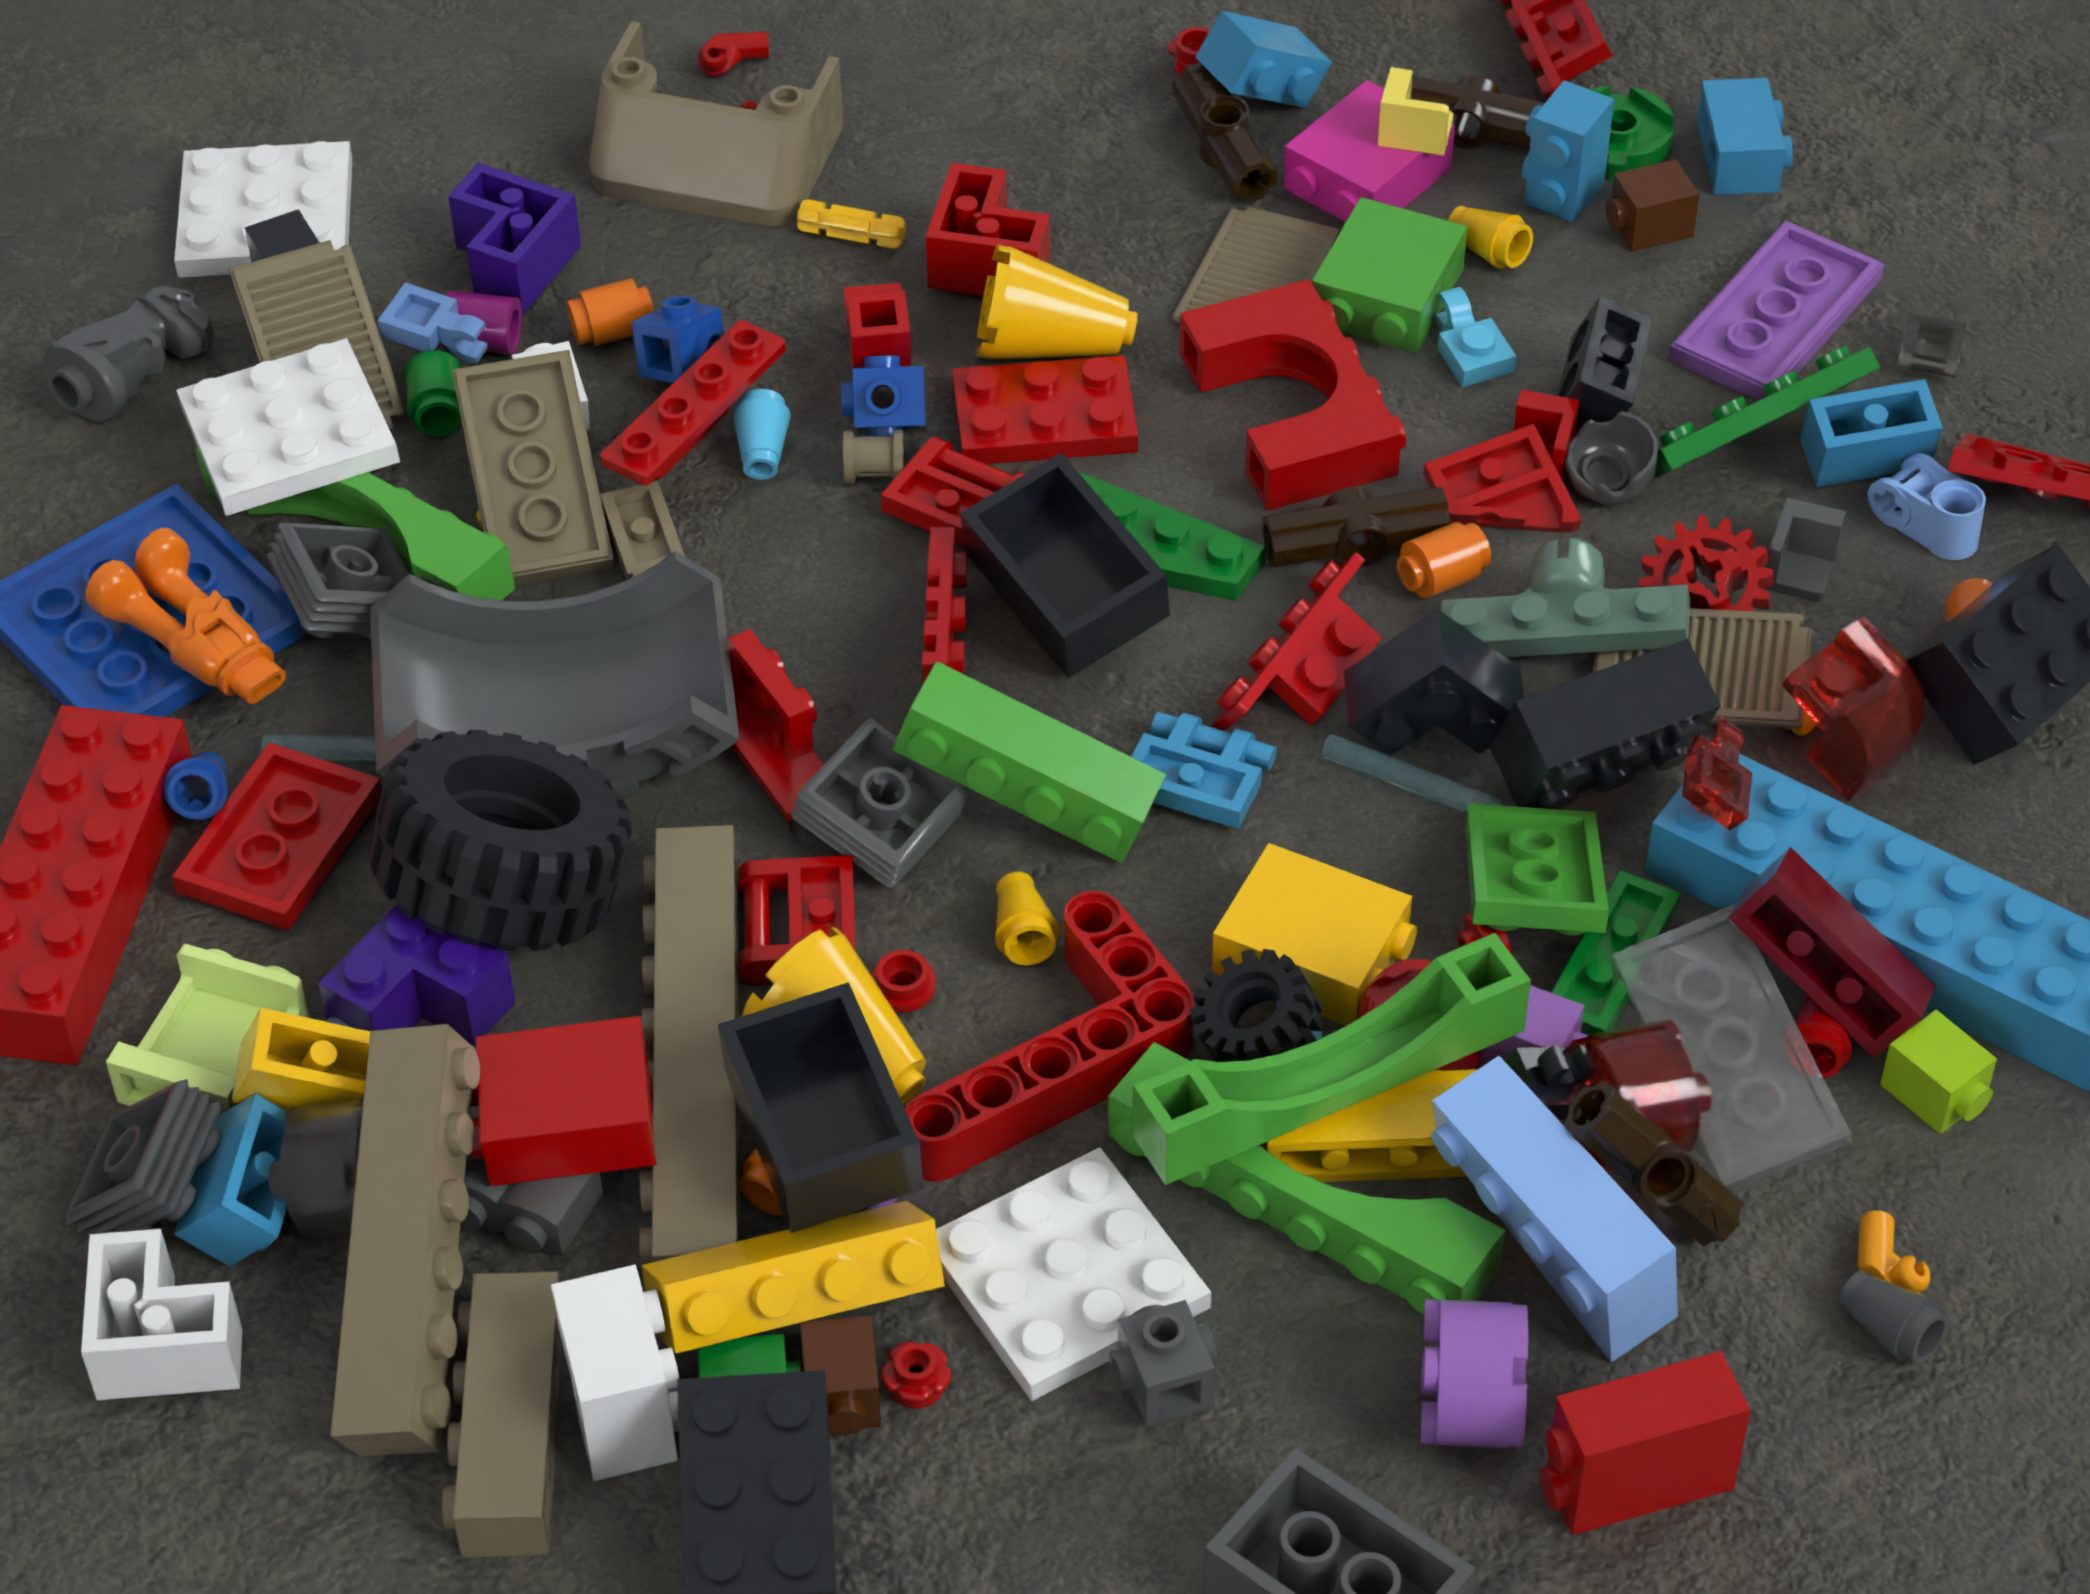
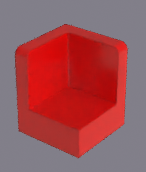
M1521 389L1516 404L1514 430L1534 423L1562 481H1564L1565 457L1569 442L1575 437L1579 400Z

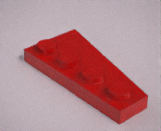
M930 527L926 620H924L925 647L924 652H922L923 684L936 661L965 675V642L954 641V633H966V596H955L956 588H967V552H955V527Z

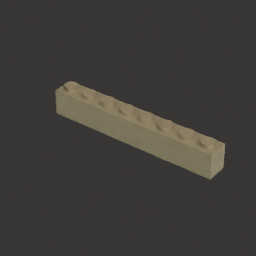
M734 825L656 828L655 855H644L643 859L645 893L655 894V905H643L645 944H655V956H643L644 995H654V1008H642V1027L646 1048H654V1061H649L651 1099L653 1101L657 1165H653V1170L640 1171L642 1212H652V1227H640L639 1231L641 1265L741 1241L739 1188L740 1107L725 1073L718 1024L739 1018L738 865Z

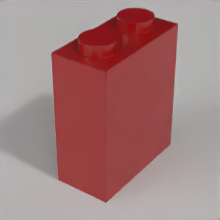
M641 1016L476 1037V1049L480 1062V1080L478 1086L472 1089L471 1107L479 1106V1117L471 1118L475 1133L471 1157L472 1160L484 1159L490 1186L657 1165L649 1060Z
M1722 1351L1557 1396L1552 1428L1546 1429L1545 1432L1548 1458L1546 1467L1540 1469V1484L1549 1508L1552 1511L1561 1510L1572 1535L1734 1490L1751 1410Z

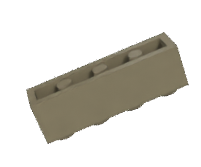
M558 1272L473 1274L471 1302H460L458 1336L460 1345H467L466 1361L455 1362L453 1368L455 1405H462L461 1422H450L448 1428V1460L450 1466H457L456 1484L444 1485L442 1516L444 1528L456 1530L461 1557L549 1555L563 1351L551 1284L560 1282Z

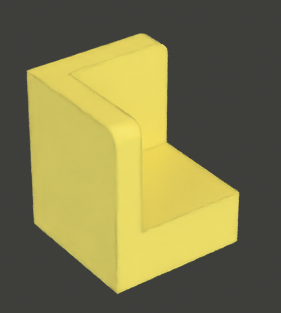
M1391 67L1380 105L1378 146L1444 156L1453 124V113L1449 111V107L1446 104L1412 100L1413 70Z

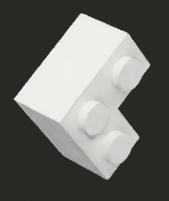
M161 1229L90 1234L81 1354L96 1400L240 1389L243 1329L230 1282L175 1286V1275Z
M636 1264L551 1284L557 1324L573 1385L579 1425L593 1481L678 1461L674 1432L679 1431L677 1393L679 1374L672 1347L658 1350L654 1334L665 1332L662 1309L656 1289L643 1292Z

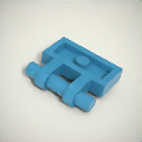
M1157 712L1151 725V735L1143 733L1131 757L1166 774L1153 803L1239 829L1261 786L1262 769L1271 770L1274 764L1277 747L1256 741L1255 734L1236 728L1232 733L1202 725V718L1183 712L1179 717Z

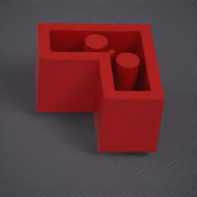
M951 163L926 234L928 288L983 295L987 276L996 275L997 263L999 261H993L992 256L997 244L1011 246L1050 264V214L1008 209L1006 170Z

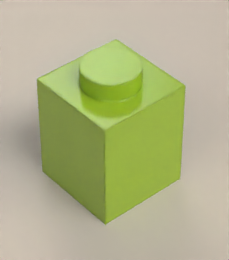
M1935 1010L1890 1043L1880 1085L1941 1135L1962 1118L1965 1121L1973 1120L1988 1105L1993 1095L1990 1084L1997 1058L1938 1010Z

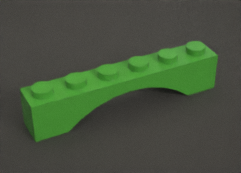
M196 447L195 452L208 494L218 498L199 449ZM370 472L242 511L248 515L276 513L310 515L338 521L351 527L385 529L410 574L430 584L453 592L493 600H503L516 589L510 565V553L506 544L492 533H484L460 521L453 513L447 510H439L416 498L407 489L397 488L373 476Z
M1493 933L1436 957L1411 982L1383 1004L1348 1026L1315 1042L1281 1054L1249 1061L1214 1062L1193 1059L1134 1084L1132 1135L1163 1183L1167 1185L1524 1032L1531 979L1496 933Z
M1153 1042L1108 1096V1137L1114 1139L1128 1153L1146 1157L1132 1135L1133 1085L1184 1064L1189 1060ZM1260 1145L1179 1179L1191 1187H1201L1229 1202L1241 1215L1250 1219H1260L1282 1231L1301 1248L1308 1251H1318L1344 1265L1361 1281L1370 1284L1376 1283L1406 1299L1421 1314H1424L1425 1299L1478 1301L1501 1270L1505 1229L1449 1199L1407 1200L1372 1197L1335 1188L1297 1172L1268 1153Z

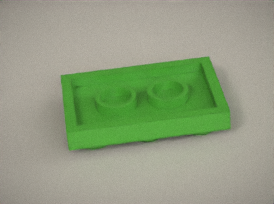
M1467 803L1465 835L1473 924L1488 925L1493 929L1501 931H1512L1523 927L1552 929L1564 935H1581L1585 932L1606 933L1609 907L1596 812Z

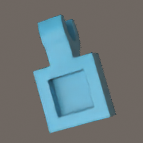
M1461 287L1439 292L1438 298L1443 304L1445 311L1436 314V321L1442 331L1439 333L1437 349L1461 387L1514 373L1517 356L1492 318L1475 322L1469 299Z

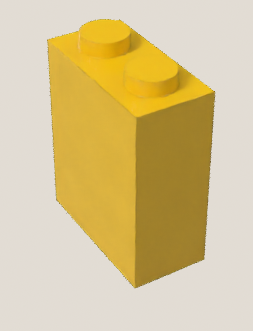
M1268 843L1213 932L1212 971L1218 976L1223 974L1226 970L1220 962L1230 956L1236 965L1243 963L1241 952L1253 949L1259 960L1261 959L1263 949L1274 950L1279 959L1285 954L1293 960L1296 967L1299 966L1321 1002L1323 1012H1320L1319 1015L1341 1025L1348 1026L1358 1019L1361 996L1372 980L1385 968L1393 965L1395 960H1407L1413 948L1417 935V926L1410 924L1412 896Z

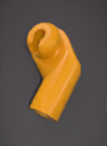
M1876 1210L1864 1213L1860 1217L1858 1270L1920 1294L1929 1286L1931 1280L1930 1271L1926 1263L1921 1261L1915 1265V1256L1908 1255L1900 1258L1893 1252L1895 1220L1889 1213Z

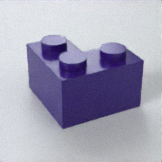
M477 163L448 195L455 244L457 248L468 252L473 292L519 298L522 315L581 247L574 194Z
M397 904L318 983L326 1020L329 1017H337L352 1028L371 1032L414 1027L424 1018L435 1025L448 1024L473 1046L476 1045V1037L485 1036L516 1003L506 952L496 950L495 946L488 943L479 942L478 946L461 942L460 936L449 932L441 935L426 928L425 921L421 918L414 917L411 919L399 910Z

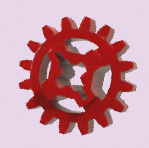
M1700 515L1697 520L1696 530L1688 531L1678 521L1674 523L1675 539L1669 541L1659 535L1654 538L1655 549L1659 556H1643L1641 560L1643 571L1649 576L1638 580L1639 588L1688 585L1690 608L1755 611L1754 608L1770 609L1771 607L1770 593L1764 590L1774 586L1773 569L1764 567L1769 562L1768 551L1765 546L1751 549L1754 537L1753 531L1749 528L1741 531L1737 536L1732 535V524L1729 518L1725 517L1717 529L1709 528L1706 516ZM1680 559L1682 563L1678 573L1668 577L1669 584H1666L1669 571ZM1696 567L1699 568L1703 577L1706 576L1711 583H1716L1717 598L1713 596L1710 588L1706 589L1701 581H1696L1698 580ZM1748 580L1741 599L1732 606L1731 600L1734 592L1744 588V581Z

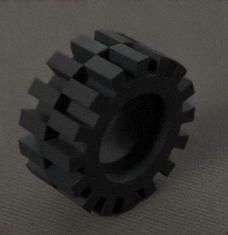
M1253 949L1241 952L1243 963L1238 965L1234 963L1230 956L1220 962L1226 970L1223 974L1218 976L1210 970L1204 977L1205 982L1210 988L1209 990L1196 989L1193 998L1199 1007L1191 1008V1018L1196 1024L1194 1029L1215 1062L1249 1061L1281 1054L1317 1041L1311 1031L1322 1032L1323 1020L1319 1013L1323 1012L1314 990L1299 966L1296 967L1293 960L1285 954L1279 959L1274 950L1263 949L1260 960ZM1268 1000L1279 1001L1273 1014L1263 1023L1248 1029H1236L1241 1016L1252 1006Z

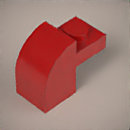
M901 283L843 287L851 370L852 368H865L864 357L900 356V367L911 366L910 327L905 290H901Z

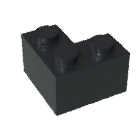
M1436 609L1344 670L1348 727L1390 756L1437 725L1480 754L1490 748L1514 702L1524 698L1520 667L1439 609Z

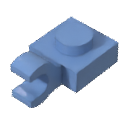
M406 282L377 320L379 333L382 338L424 352L434 350L440 342L454 356L467 363L476 364L488 348L487 343L476 340L485 328V322L472 315L458 314L457 299Z

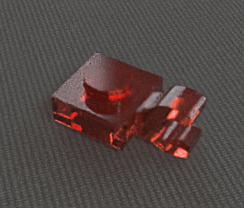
M1722 717L1717 722V731L1711 741L1700 733L1693 738L1691 748L1686 753L1682 796L1697 811L1707 814L1731 831L1749 818L1752 772L1738 763L1739 752L1744 741L1743 731L1725 717Z

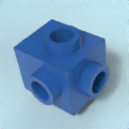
M674 296L663 300L661 303L662 307L633 321L632 328L639 377L674 383L724 335L721 307L696 303V299L692 296Z
M900 356L864 357L865 368H852L853 381L841 383L843 417H854V428L867 429V436H891L894 430H902V427H926L923 366L900 367ZM882 387L891 389L895 396L893 404L885 409L878 408L873 404L874 392Z

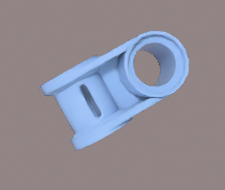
M1914 453L1903 461L1901 470L1891 478L1881 477L1870 485L1867 492L1868 502L1876 517L1885 525L1896 528L1920 543L1933 555L1947 560H1961L1972 556L1977 551L1986 497L1983 490L1976 484L1948 471L1932 457L1923 453Z

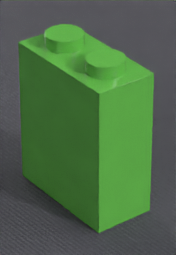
M1360 197L1314 276L1312 284L1322 300L1327 299L1331 303L1336 317V324L1341 333L1417 354L1436 320V314L1440 313L1443 307L1438 298V293L1453 289L1464 269L1467 226Z

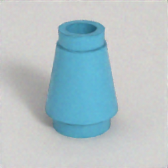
M768 389L747 391L740 396L738 404L732 411L743 463V472L752 479H770L778 473V464L791 413L785 405L784 398L775 391Z

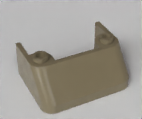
M631 21L601 76L588 164L592 188L597 193L606 197L769 227L783 226L795 221L802 201L809 198L843 128L839 57L828 56L812 90L792 85H782L766 93L761 98L756 110L656 93L655 91L658 86L657 72L650 63L645 61L642 25L640 22Z

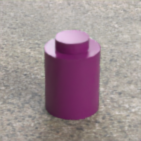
M451 290L446 293L445 296L457 299L458 314L472 315L485 322V328L476 339L487 343L488 348L485 352L513 355L516 352L522 329V307L519 298Z

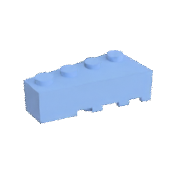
M1497 1056L1432 1100L1435 1130L1431 1133V1136L1441 1156L1451 1166L1456 1167L1459 1165L1475 1186L1483 1203L1500 1218L1610 1363L1678 1317L1676 1247L1500 1056Z

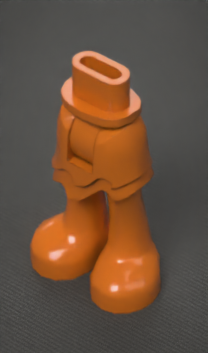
M159 528L143 539L136 551V573L127 564L119 560H111L104 563L93 573L85 590L86 602L90 608L106 619L131 625L162 643L170 651L173 664L180 666L182 670L195 676L203 683L219 687V690L227 696L238 694L247 703L255 704L278 689L285 681L286 672L274 662L275 657L271 648L261 642L257 632L234 610L230 600L223 598L215 589L208 596L188 576L190 550L185 540L172 529ZM148 593L164 600L185 615L186 626L163 610Z

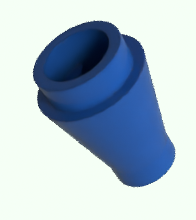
M201 752L192 758L176 763L168 771L164 780V796L172 810L180 816L192 820L207 819L218 813L224 806L228 794L226 781L227 767L224 760L216 753ZM198 776L202 777V778L205 779L207 782L201 780Z

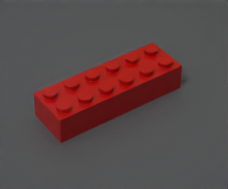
M61 705L0 846V1056L79 1065L178 816L165 799L164 780L168 771L176 763L192 758L183 719Z

